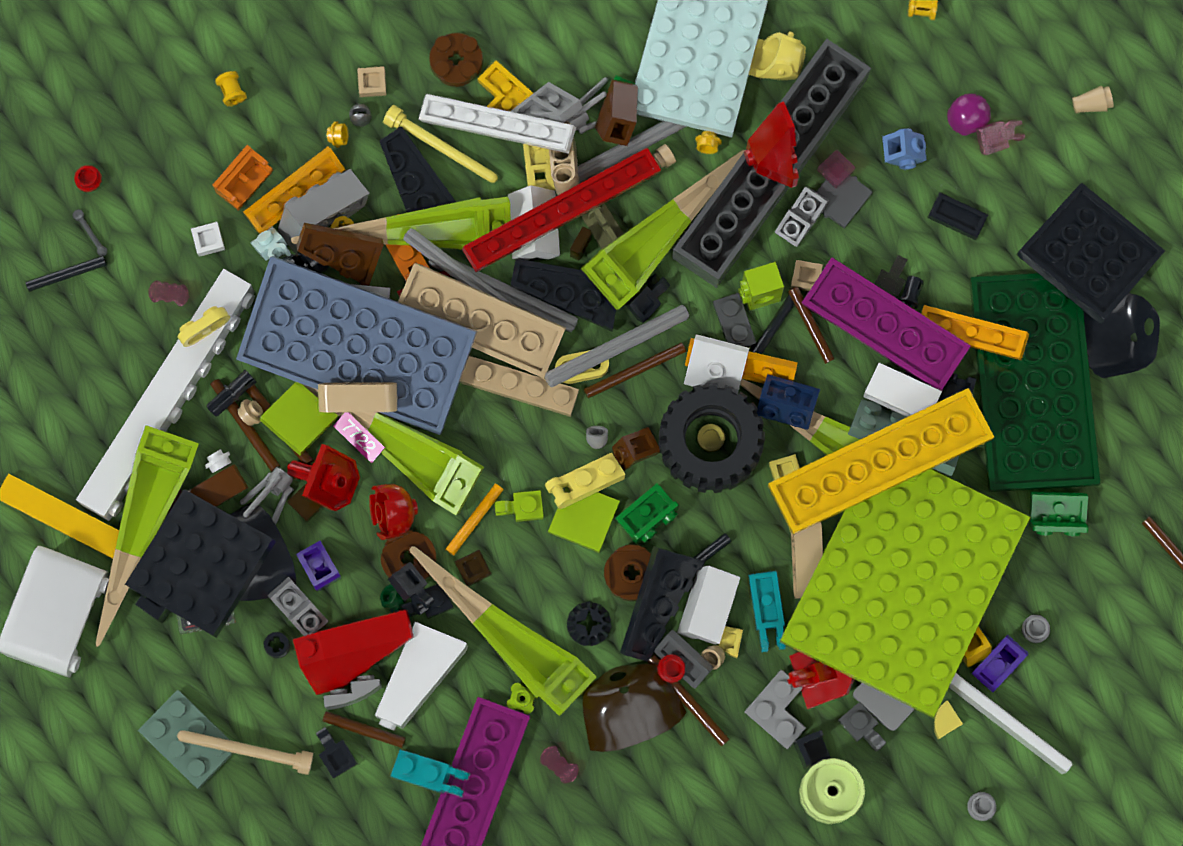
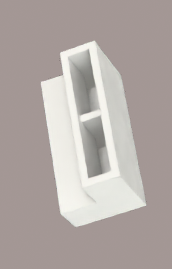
M530 185L508 194L511 220L556 197L555 191ZM558 228L513 252L512 259L527 261L538 257L549 260L560 256Z
M878 363L863 397L908 417L936 404L942 391Z
M711 566L702 567L701 570L698 569L677 634L691 639H701L712 644H720L740 577Z

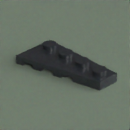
M402 126L379 141L407 213L456 203Z
M521 259L515 260L511 287L613 332L617 310L582 270Z
M653 547L620 650L621 654L649 661L666 632L665 626L671 616H675L679 609L678 603L685 591L688 592L694 583L692 582L694 575L698 569H702L705 561Z

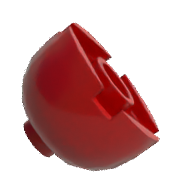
M396 484L373 486L371 490H374L375 494L369 496V507L373 525L378 523L381 532L376 533L381 540H386L404 535L410 530L414 522V515L418 514L416 500L411 499L410 494L402 486Z

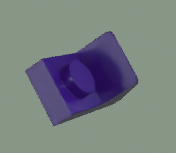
M321 541L296 554L317 592L342 578Z
M1007 635L973 671L972 675L991 692H994L1029 653Z

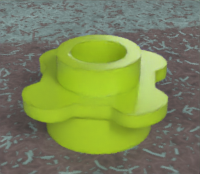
M520 683L513 684L511 686L512 695L507 701V707L512 710L523 711L525 714L532 713L534 710L533 702L536 696L529 688L522 687ZM521 696L525 697L524 701H520Z

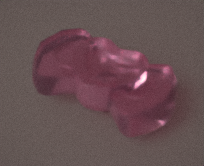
M156 280L151 283L148 290L149 297L154 303L160 300L167 303L174 301L181 307L187 303L190 297L188 288L184 284H169Z
M549 746L543 750L540 756L541 765L547 766L549 770L554 771L555 775L560 777L561 782L564 784L576 779L579 772L578 764L567 763V760L559 755L557 746Z

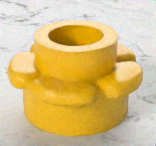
M337 121L327 129V140L336 148H339L340 145H346L348 142V128L346 124H339Z
M704 131L695 138L697 150L705 154L716 153L719 145L722 143L717 134L711 131Z

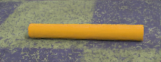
M496 483L493 485L445 550L453 556L457 553L504 489Z

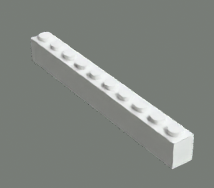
M225 269L222 270L190 321L195 322L202 318L203 313L213 306H217V308L224 307L230 316V320L221 328L189 347H184L178 339L76 500L82 506L110 521L112 516L116 517L123 507L122 500L127 494L135 453L144 427L147 425L166 432L171 423L175 424L182 414L181 407L186 400L189 401L194 396L197 390L195 385L200 377L204 378L208 374L212 365L210 363L215 354L219 355L226 344V336L230 331H235L240 323V314L244 308L248 309L253 303L255 291L251 284Z

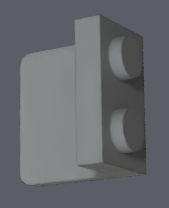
M861 683L853 692V697L858 702H861L875 718L891 731L896 730L914 710V708L864 683Z

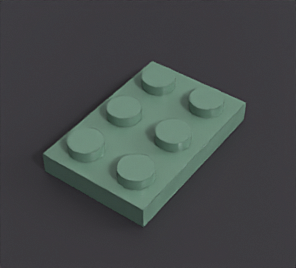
M177 690L138 731L197 789H200L234 753L178 740L177 735L182 730L226 740L230 739Z

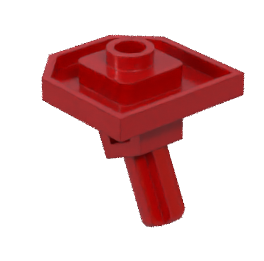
M324 444L321 445L315 463L312 466L294 460L287 466V474L289 476L307 481L302 496L332 511H338L351 503L360 479L354 459Z
M801 652L789 656L794 671L789 673L787 682L789 685L792 684L794 688L802 687L801 692L807 709L848 695L855 680L854 678Z

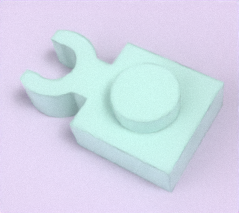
M273 227L260 233L257 239L251 242L255 250L265 261L270 259L271 256L277 258L284 254L287 257L291 256L290 251L286 247L287 243Z

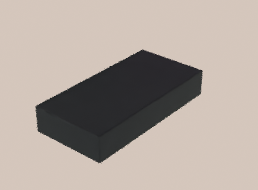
M939 192L927 218L971 239L977 240L988 214Z

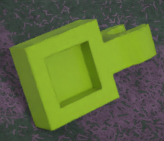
M541 490L513 493L514 501L495 502L496 516L515 514L516 522L542 520L544 518Z

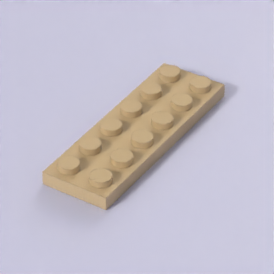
M416 262L398 300L402 304L476 330L477 334L472 348L541 378L545 377L566 329L564 326Z

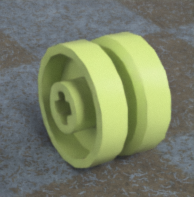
M838 759L822 760L812 766L802 778L799 788L800 802L806 813L814 820L825 824L841 823L853 816L862 805L865 794L863 779L857 769L848 762ZM833 786L836 787L838 790L835 793L836 796H830L827 789Z

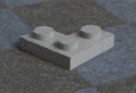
M781 669L745 713L788 749L806 727L785 710L801 691L802 687L794 688L792 684L789 685L787 682L789 675Z

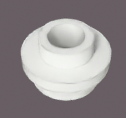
M220 449L208 456L209 463L205 464L206 469L210 468L211 472L214 473L231 463L228 457L230 456L229 451L223 454Z

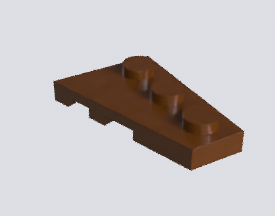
M304 223L296 247L298 252L324 266L328 265L338 270L340 275L346 278L350 277L358 281L360 285L369 286L384 242L382 238Z

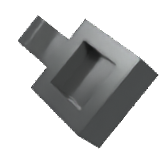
M861 702L856 704L838 720L856 742L864 738L876 752L885 745L884 739L873 730L878 725V721Z

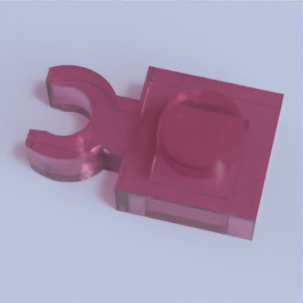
M1010 120L1006 126L1004 122L997 121L976 128L981 154L989 155L1010 148L1008 143L1010 139L1015 141L1023 140L1025 134H1014L1015 127L1022 125V121Z

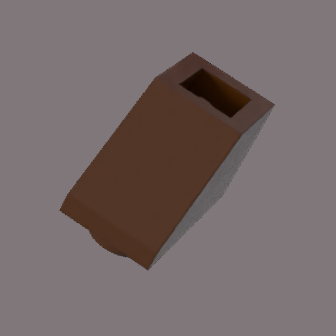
M612 79L595 125V129L603 141L628 146L637 121L638 86L636 84Z

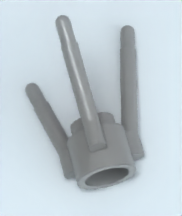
M603 78L580 99L581 104L583 105L608 82V78ZM602 92L587 102L580 111L567 120L570 125L576 127L575 131L578 130L582 134L589 129L595 128L597 121L586 124V121L590 120L586 111L606 97V92Z
M278 467L272 473L269 472L256 487L240 500V504L244 505L265 487L244 512L243 516L245 518L248 517L269 492L276 496L282 493L272 517L276 525L285 502L293 491L289 486L293 481L292 477Z

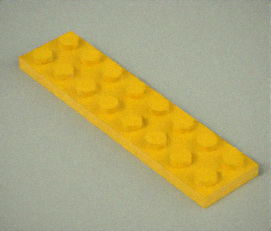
M967 388L768 483V487L792 534L795 535L993 440L994 435L972 393Z

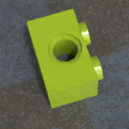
M776 262L744 271L743 279L740 281L741 288L738 289L742 303H747L749 311L780 302L784 285Z

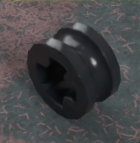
M273 632L265 638L264 649L271 657L276 659L282 658L289 652L290 642L283 633ZM275 638H280L284 648H279L280 652L275 653L274 649L270 647V642H275Z

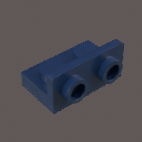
M767 374L760 395L757 414L770 420L808 430L820 389Z

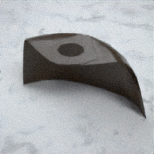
M651 664L624 665L612 668L594 681L583 695V715L591 751H617L639 744L670 730L687 713L672 685L662 680L658 674L657 667ZM618 672L626 673L623 679L610 681V677ZM622 687H629V690L626 693H621L619 691V689H621Z

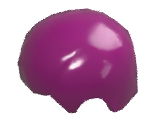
M976 93L964 94L958 97L948 109V123L954 131L964 136L980 132L991 119V108L982 96Z

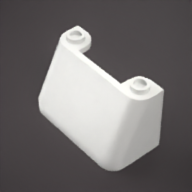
M37 546L31 556L0 635V653L70 678L72 672H77L81 662V657L78 656V650H76L77 644L95 598H99L102 593L106 594L110 573L54 550Z

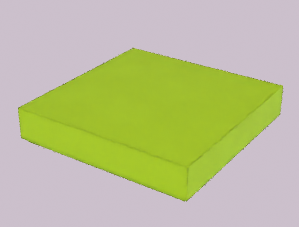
M295 382L260 416V421L301 456L337 420L338 415L335 412H319L318 398L304 385Z
M566 487L564 492L569 493V488ZM596 492L563 509L557 508L548 533L600 553L620 501Z

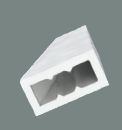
M415 622L412 628L414 638L405 644L375 713V716L380 719L379 724L391 730H395L396 726L403 729L465 654L468 648L467 643Z

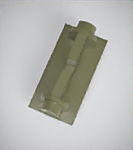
M605 203L581 215L601 249L624 234Z

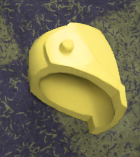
M779 32L771 35L766 40L758 39L748 75L773 80H795L802 71L806 47L800 40L794 38L793 32H789L788 35Z

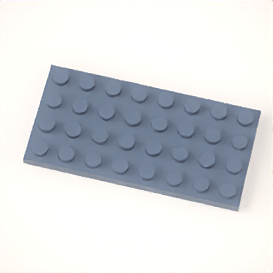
M271 256L236 360L317 390L319 383H397V411L379 413L441 435L477 331Z

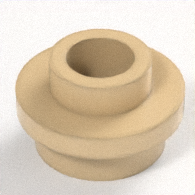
M248 399L242 401L241 407L238 408L240 418L249 426L259 424L261 422L260 416L263 414L261 406L256 401Z

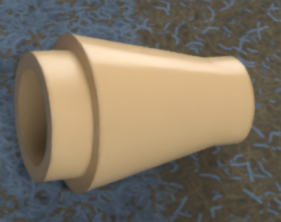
M1101 85L1078 97L1072 98L1075 113L1108 111V108L1114 107L1109 86L1103 88Z

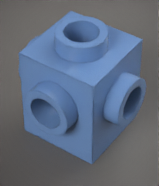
M905 128L883 136L886 163L900 166V169L906 170L915 168L916 164L926 161L924 135Z

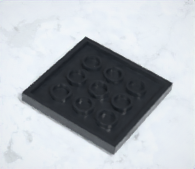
M1081 182L1016 255L1098 323L1102 324L1163 255L1165 250Z
M184 489L125 585L217 638L276 541Z

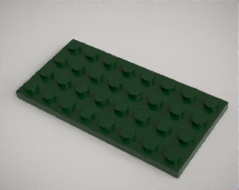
M1039 273L971 277L969 281L973 318L1029 333L1022 360L976 348L981 412L994 435L993 440L984 443L989 492L1099 486L1101 482L1083 309Z

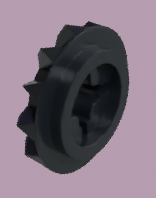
M591 601L578 604L570 611L567 619L569 635L575 642L583 646L600 644L608 637L611 630L609 612L601 604ZM588 612H591L593 621L602 623L592 626L590 635H587L586 626L577 624V622L586 621Z

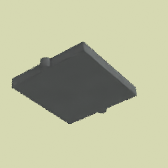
M837 166L818 189L817 193L829 200L822 212L824 218L829 217L842 228H845L870 197L872 191L857 181L858 178L856 176H850Z

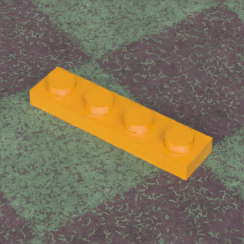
M326 147L243 213L259 234L267 231L281 220L285 208L284 205L288 200L293 197L300 198L312 186L316 184L323 185L328 182L332 175L337 172H343L345 168L333 150Z
M924 305L921 313L923 316L971 345V347L1022 360L1029 337L1028 332Z
M693 338L690 339L685 366L689 364L695 340ZM749 351L742 379L764 384L767 374L794 381L798 362Z

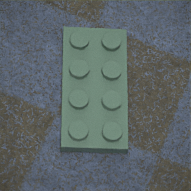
M862 399L848 435L862 439L906 418V416L881 407L876 402ZM959 456L932 469L952 476Z

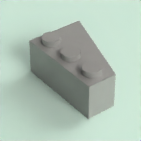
M351 169L342 174L337 172L323 185L316 184L300 198L293 197L288 200L284 205L285 208L277 231L296 254L297 244L292 243L291 238L300 236L304 223L329 227L340 216L349 218L365 206L369 192Z

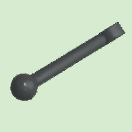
M75 210L73 213L74 219L80 221L97 247V254L105 256L108 250L100 244L85 221L83 211Z

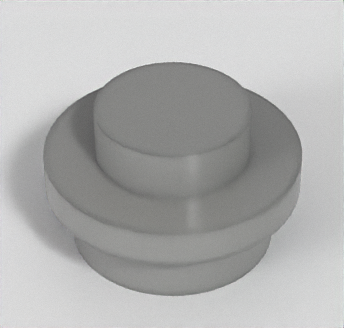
M1032 615L1024 620L1022 634L1029 642L1040 643L1049 636L1050 625L1044 617Z
M979 792L970 797L967 809L975 820L986 821L995 814L996 803L991 795Z

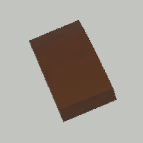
M234 464L188 492L217 507L249 487Z

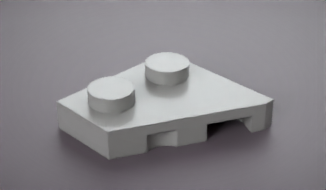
M548 82L510 112L564 123L580 111L583 106L578 98Z

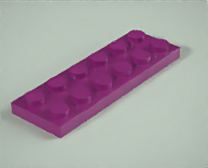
M832 257L802 301V305L922 382L942 391L971 347V345Z
M477 697L451 765L455 769L469 773L468 780H461L450 775L447 785L461 788L464 793L462 797L446 792L440 794L421 846H483L530 716Z

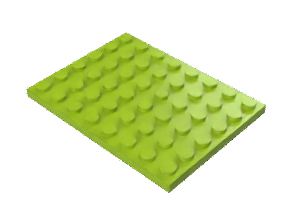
M932 469L844 511L780 642L934 718L1030 517Z

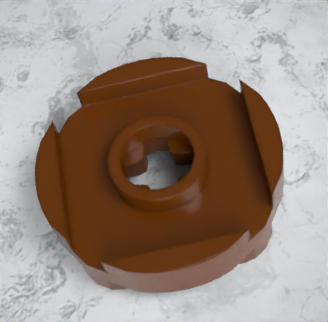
M462 33L440 36L436 39L430 51L429 61L431 70L445 85L452 87L467 85L470 83V80L474 79L481 72L483 66L482 51L473 37ZM454 54H459L464 60L459 61L458 65L455 66L449 58L453 57Z
M411 530L402 536L388 539L381 553V565L387 577H391L408 564H403L401 560L404 559L403 553L408 551L412 554L410 552L412 546L418 548L436 562V551L430 539L423 534ZM415 558L413 566L426 581L431 575Z
M625 545L614 551L608 558L604 567V579L613 596L625 601L637 600L651 553L645 548L638 545ZM629 566H634V569L640 572V575L635 576V580H629L628 576H624V572L628 571Z

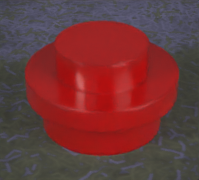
M86 165L76 171L74 181L81 191L92 192L100 186L102 176L96 167Z
M666 655L658 663V674L665 682H677L685 674V663L677 655Z

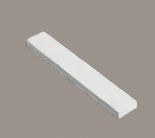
M429 94L425 96L419 116L421 122L569 153L576 130L574 125Z
M955 673L949 686L951 690L1059 773L1064 774L1073 765L1070 760Z

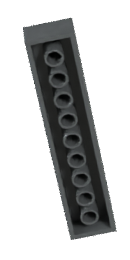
M828 39L824 41L781 101L785 102L795 126L796 146L794 151L798 163L792 165L793 169L796 168L798 170V174L803 170L865 84L871 67ZM743 153L675 246L672 258L717 288L790 187L757 174L753 165H748Z

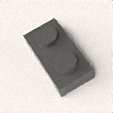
M739 293L713 301L725 341L747 348L755 346L756 340Z
M674 630L666 635L654 651L660 658L670 654L679 656L685 663V674L682 678L694 689L700 685L714 668Z

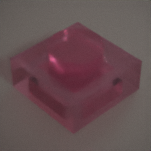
M836 149L817 168V171L837 189L855 171L856 167Z

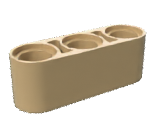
M573 137L569 153L549 149L551 177L557 195L579 184L576 142Z
M319 383V412L397 411V383Z
M821 522L795 535L791 532L793 591L795 599L802 597L823 555Z

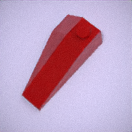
M784 101L778 103L748 139L744 156L748 165H753L757 174L793 188L797 186L799 179L798 170L796 168L793 169L792 165L798 163L794 151L796 146L795 126Z
M403 610L293 639L300 669L315 694L321 695L332 690L344 688L362 672L368 671L372 668V665L383 657L389 656L414 638L408 611Z

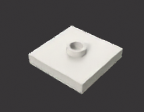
M696 334L684 384L689 386L701 384L702 388L709 387V383H717L718 388L725 389V385L733 387V392L738 394L749 348Z

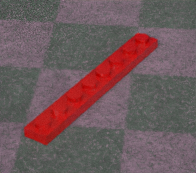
M647 147L464 245L462 250L475 272H478L659 174L661 169Z

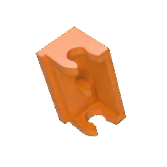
M246 145L214 182L213 187L219 196L239 211L273 172V169L262 156Z

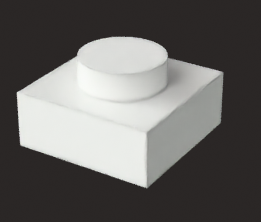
M218 222L191 229L199 257L225 250Z

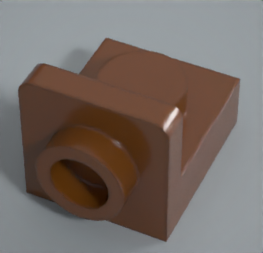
M649 427L621 437L612 446L614 457L624 471L630 469L635 463L656 456L660 452L659 446Z

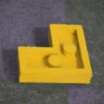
M497 61L478 78V83L495 97L487 106L490 108L510 112L534 94Z

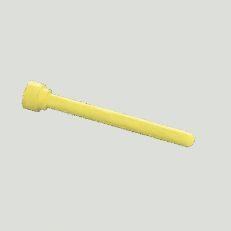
M392 105L383 120L385 125L392 129L402 126L405 131L490 183L497 181L498 176L496 173L406 119V115L403 114V110L399 107Z

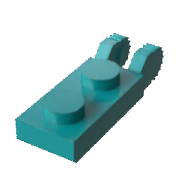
M777 572L750 574L748 578L756 631H759L761 651L767 652L769 648L766 629L776 628V643L779 650L786 649V645L780 642L784 634L783 627L785 623Z
M399 750L391 773V777L442 794L446 792L462 797L464 791L459 787L447 785L449 777L452 775L461 780H468L470 775L467 772L453 768L451 765L403 750Z

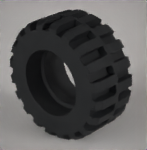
M709 383V387L702 388L700 384L693 386V390L690 392L685 390L680 393L676 401L673 400L669 404L666 414L664 413L659 431V449L662 454V461L665 467L670 469V474L674 479L677 480L679 478L683 481L682 485L690 489L693 486L698 488L697 492L706 493V490H713L714 493H720L725 488L731 490L737 487L739 482H744L748 479L759 463L765 441L764 423L762 417L757 414L758 409L755 404L749 403L747 396L742 392L739 394L734 393L733 387L725 385V389L718 388L717 383ZM706 415H714L724 418L731 423L737 433V446L732 455L718 462H707L695 457L689 451L685 440L687 428L693 420Z

